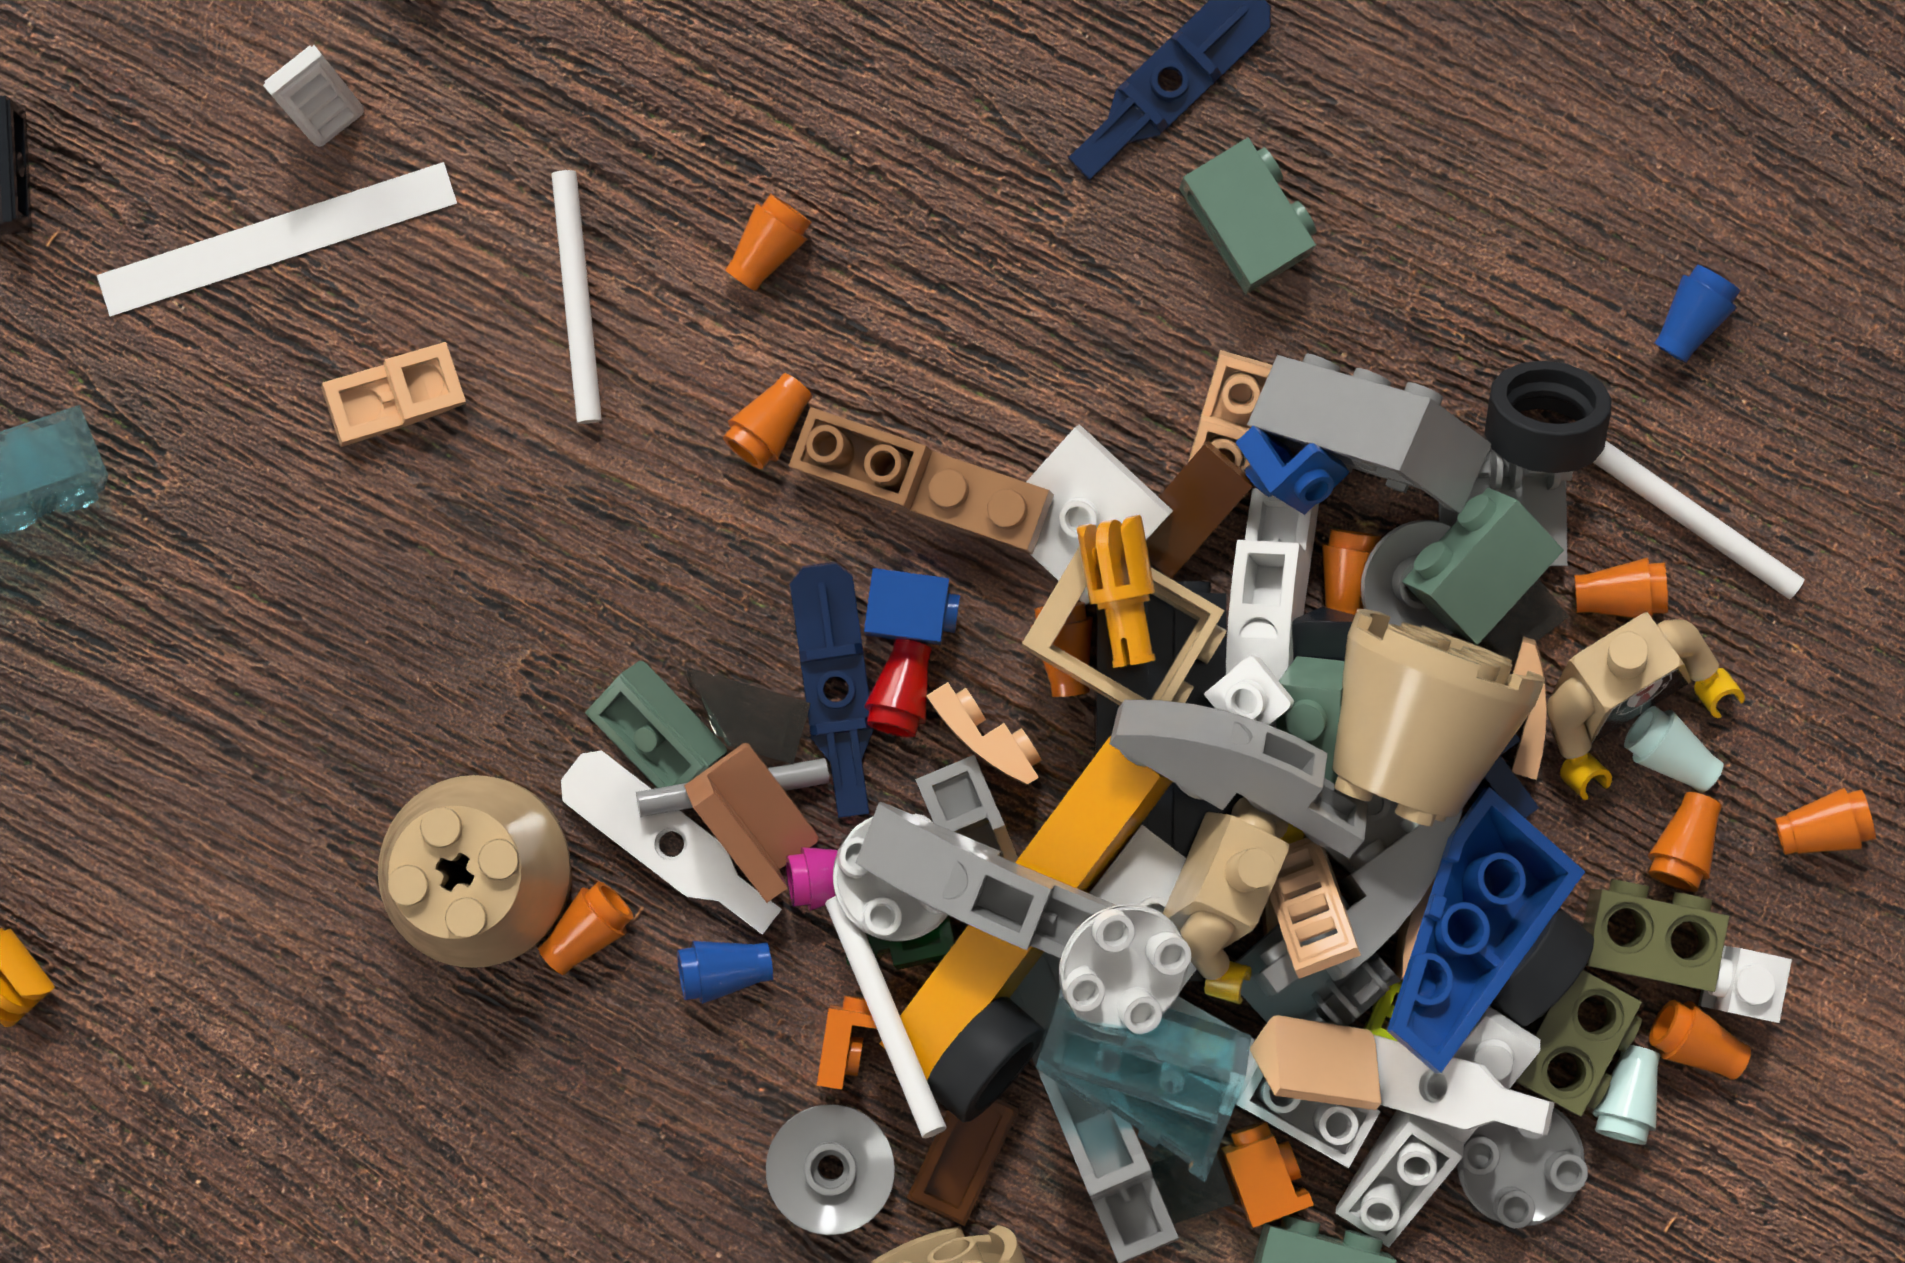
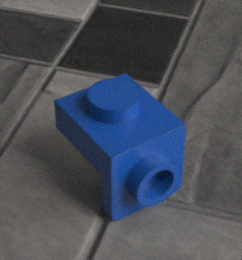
M1255 425L1235 442L1250 463L1244 469L1250 481L1266 496H1275L1304 515L1316 504L1324 501L1331 494L1333 488L1349 473V470L1341 460L1315 443L1308 444L1294 456L1289 447Z

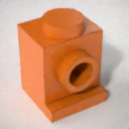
M1266 1121L1248 1125L1231 1133L1234 1143L1222 1147L1221 1151L1247 1221L1253 1228L1314 1205L1310 1193L1303 1186L1294 1189L1291 1181L1302 1178L1289 1142L1277 1144L1275 1136L1271 1133Z

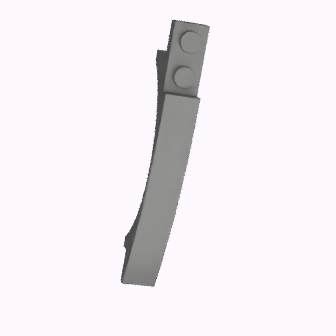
M975 755L915 779L934 824L1001 851L1000 857L1014 863L1017 861L1018 856ZM1044 952L1011 995L1010 999L1044 1028V1036L1038 1049L1032 1056L1117 1262L1125 1263L1179 1240V1237L1087 1023L1074 1014L1063 997L1059 982L1060 958Z

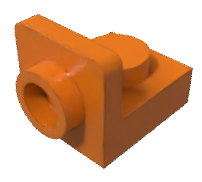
M844 996L843 1007L830 1005L816 1086L842 1090L845 1075L858 1076L864 1038L852 1036L853 1025L877 1029L864 998Z

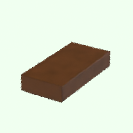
M1209 441L1199 449L1160 494L1159 498L1173 512L1146 540L1150 562L1170 579L1175 576L1254 486L1246 473Z
M998 1098L982 1114L968 1122L960 1121L947 1109L943 1118L947 1128L935 1135L907 1194V1199L965 1226L1016 1118L1019 1107Z

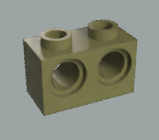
M1611 879L1609 891L1590 889L1583 928L1594 937V947L1586 966L1715 992L1729 916L1710 912L1712 899L1674 892L1672 904L1647 899L1649 886ZM1619 909H1625L1630 912L1636 924L1632 939L1623 945L1614 943L1607 930L1609 918ZM1683 922L1690 923L1698 934L1697 948L1686 958H1680L1671 946L1672 933Z
M1583 970L1561 999L1545 1014L1528 1025L1526 1030L1540 1039V1052L1515 1082L1582 1117L1587 1106L1595 1109L1610 1085L1612 1076L1605 1071L1616 1050L1625 1052L1639 1031L1642 1018L1636 1016V1013L1642 1002ZM1597 995L1606 1006V1019L1598 1029L1586 1031L1579 1023L1578 1009L1586 998ZM1567 1052L1576 1062V1075L1569 1085L1555 1088L1548 1079V1065L1556 1055Z

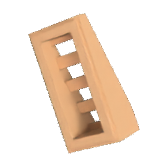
M1307 837L1289 844L1288 853L1269 896L1294 970L1300 979L1361 956L1332 865L1324 848L1315 844ZM1337 929V934L1305 946L1302 945L1303 941Z

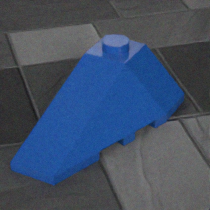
M1490 787L1485 788L1448 837L1387 1029L1389 1034L1435 1074L1443 1072L1521 960L1533 946L1543 929L1585 873L1579 865Z

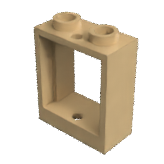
M1079 546L1022 642L1021 648L1119 706L1124 700H1146L1053 645L1087 587ZM1151 568L1155 588L1153 595L1197 620L1151 700L1185 703L1194 686L1185 682L1184 679L1196 658L1208 664L1227 630L1217 625L1225 610Z

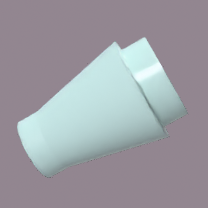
M1656 706L1648 708L1634 722L1625 738L1624 746L1633 753V761L1687 784L1699 793L1706 792L1715 784L1724 767L1723 762L1710 753L1673 710L1663 712Z
M1630 1045L1625 1052L1621 1051L1617 1064L1611 1074L1612 1079L1608 1090L1592 1113L1598 1117L1595 1128L1597 1133L1616 1140L1645 1145L1649 1131H1656L1657 1073L1660 1059L1658 1052L1635 1045Z

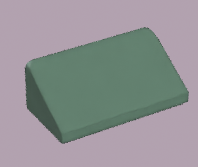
M638 661L623 671L585 712L656 788L690 782L718 762L727 752L726 746L644 661Z

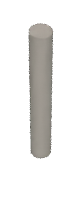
M825 758L768 768L785 791L829 783V772ZM687 783L636 792L640 817L693 808L684 787Z

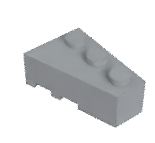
M1305 354L1302 362L1277 355L1247 423L1248 426L1252 427L1255 425L1295 453H1299L1308 444L1315 443L1341 460L1349 470V473L1356 469L1386 478L1387 482L1385 485L1405 494L1409 486L1422 489L1439 501L1443 508L1461 513L1491 443L1441 406L1442 395L1432 389L1412 382H1407L1404 390L1390 387L1391 382L1388 379L1362 368H1356L1353 376L1340 373L1341 368L1313 354Z

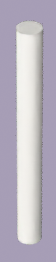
M562 170L553 172L551 176L577 423L589 424L601 422L602 414L576 171Z
M1608 441L1605 442L1604 450L1593 462L1789 600L1797 593L1805 580Z
M834 896L827 900L825 905L922 1138L935 1136L943 1132L947 1127L865 932L851 922L842 910L837 897Z

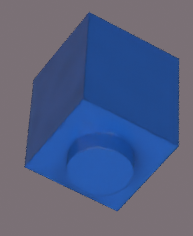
M873 568L864 633L866 636L908 639L924 644L941 646L943 631L955 633L960 595L948 593L949 578Z

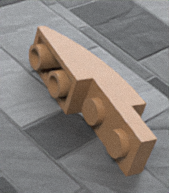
M812 407L809 409L789 463L791 469L859 496L978 539L982 537L1029 554L1034 552L1054 494L1048 489L932 451L926 445Z

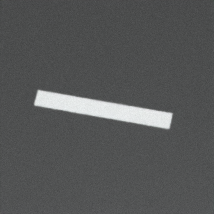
M442 162L99 274L97 278L109 316L111 317L457 204L445 164Z

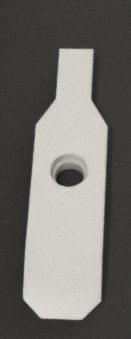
M602 750L580 754L561 779L562 800L564 803L686 897L719 901L762 935L782 910L772 901L766 903L759 892L738 875L731 856L718 839L680 810L640 817L636 792L651 788ZM670 831L677 832L684 840L682 852L675 857L665 855L660 849L661 837Z
M1374 1035L1381 1094L1380 1105L1465 1130H1471L1497 1121L1538 1134L1548 1135L1555 1102L1504 1088L1484 1065L1456 1057L1450 1060L1442 1073L1435 1074L1399 1041ZM1443 1074L1447 1081V1091L1445 1096L1439 1099L1434 1092V1082L1438 1076Z

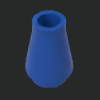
M1697 264L1690 276L1682 275L1663 328L1654 345L1674 358L1687 363L1693 352L1737 309L1733 302L1741 290L1715 272Z
M692 941L691 948L677 950L679 978L685 1001L699 998L700 1003L704 1004L754 984L773 980L772 959L767 942L741 944Z

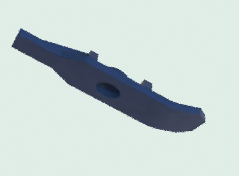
M1209 0L1116 89L1108 119L1068 159L1090 181L1128 144L1159 137L1271 28V5L1266 0ZM1164 70H1174L1181 76L1182 85L1175 91H1165L1158 84L1159 74Z
M837 562L802 566L790 582V591L811 739L831 763L838 818L870 814L862 759L874 729L866 724L869 711L864 708V705L869 697L853 574ZM833 677L844 679L849 687L848 695L839 702L828 700L824 694L825 683Z

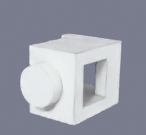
M1724 946L1715 992L1701 990L1698 1006L1779 1023L1792 959L1743 948Z

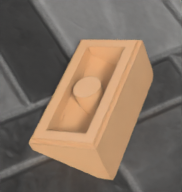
M1276 1015L1267 1022L1249 1048L1274 1096L1377 1110L1381 1104L1376 1043L1374 1035L1368 1029Z

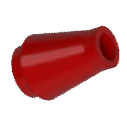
M895 639L892 653L864 705V708L869 711L866 722L868 726L887 734L912 738L916 736L918 725L926 723L928 666L932 651L929 646L913 640Z

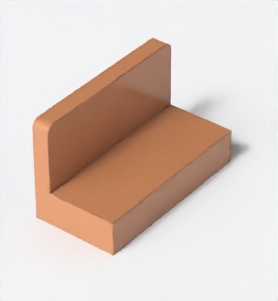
M743 743L685 784L684 787L694 810L762 898L768 903L788 888L780 872V869L786 865V856L801 854V847H812L818 842V835L751 745Z

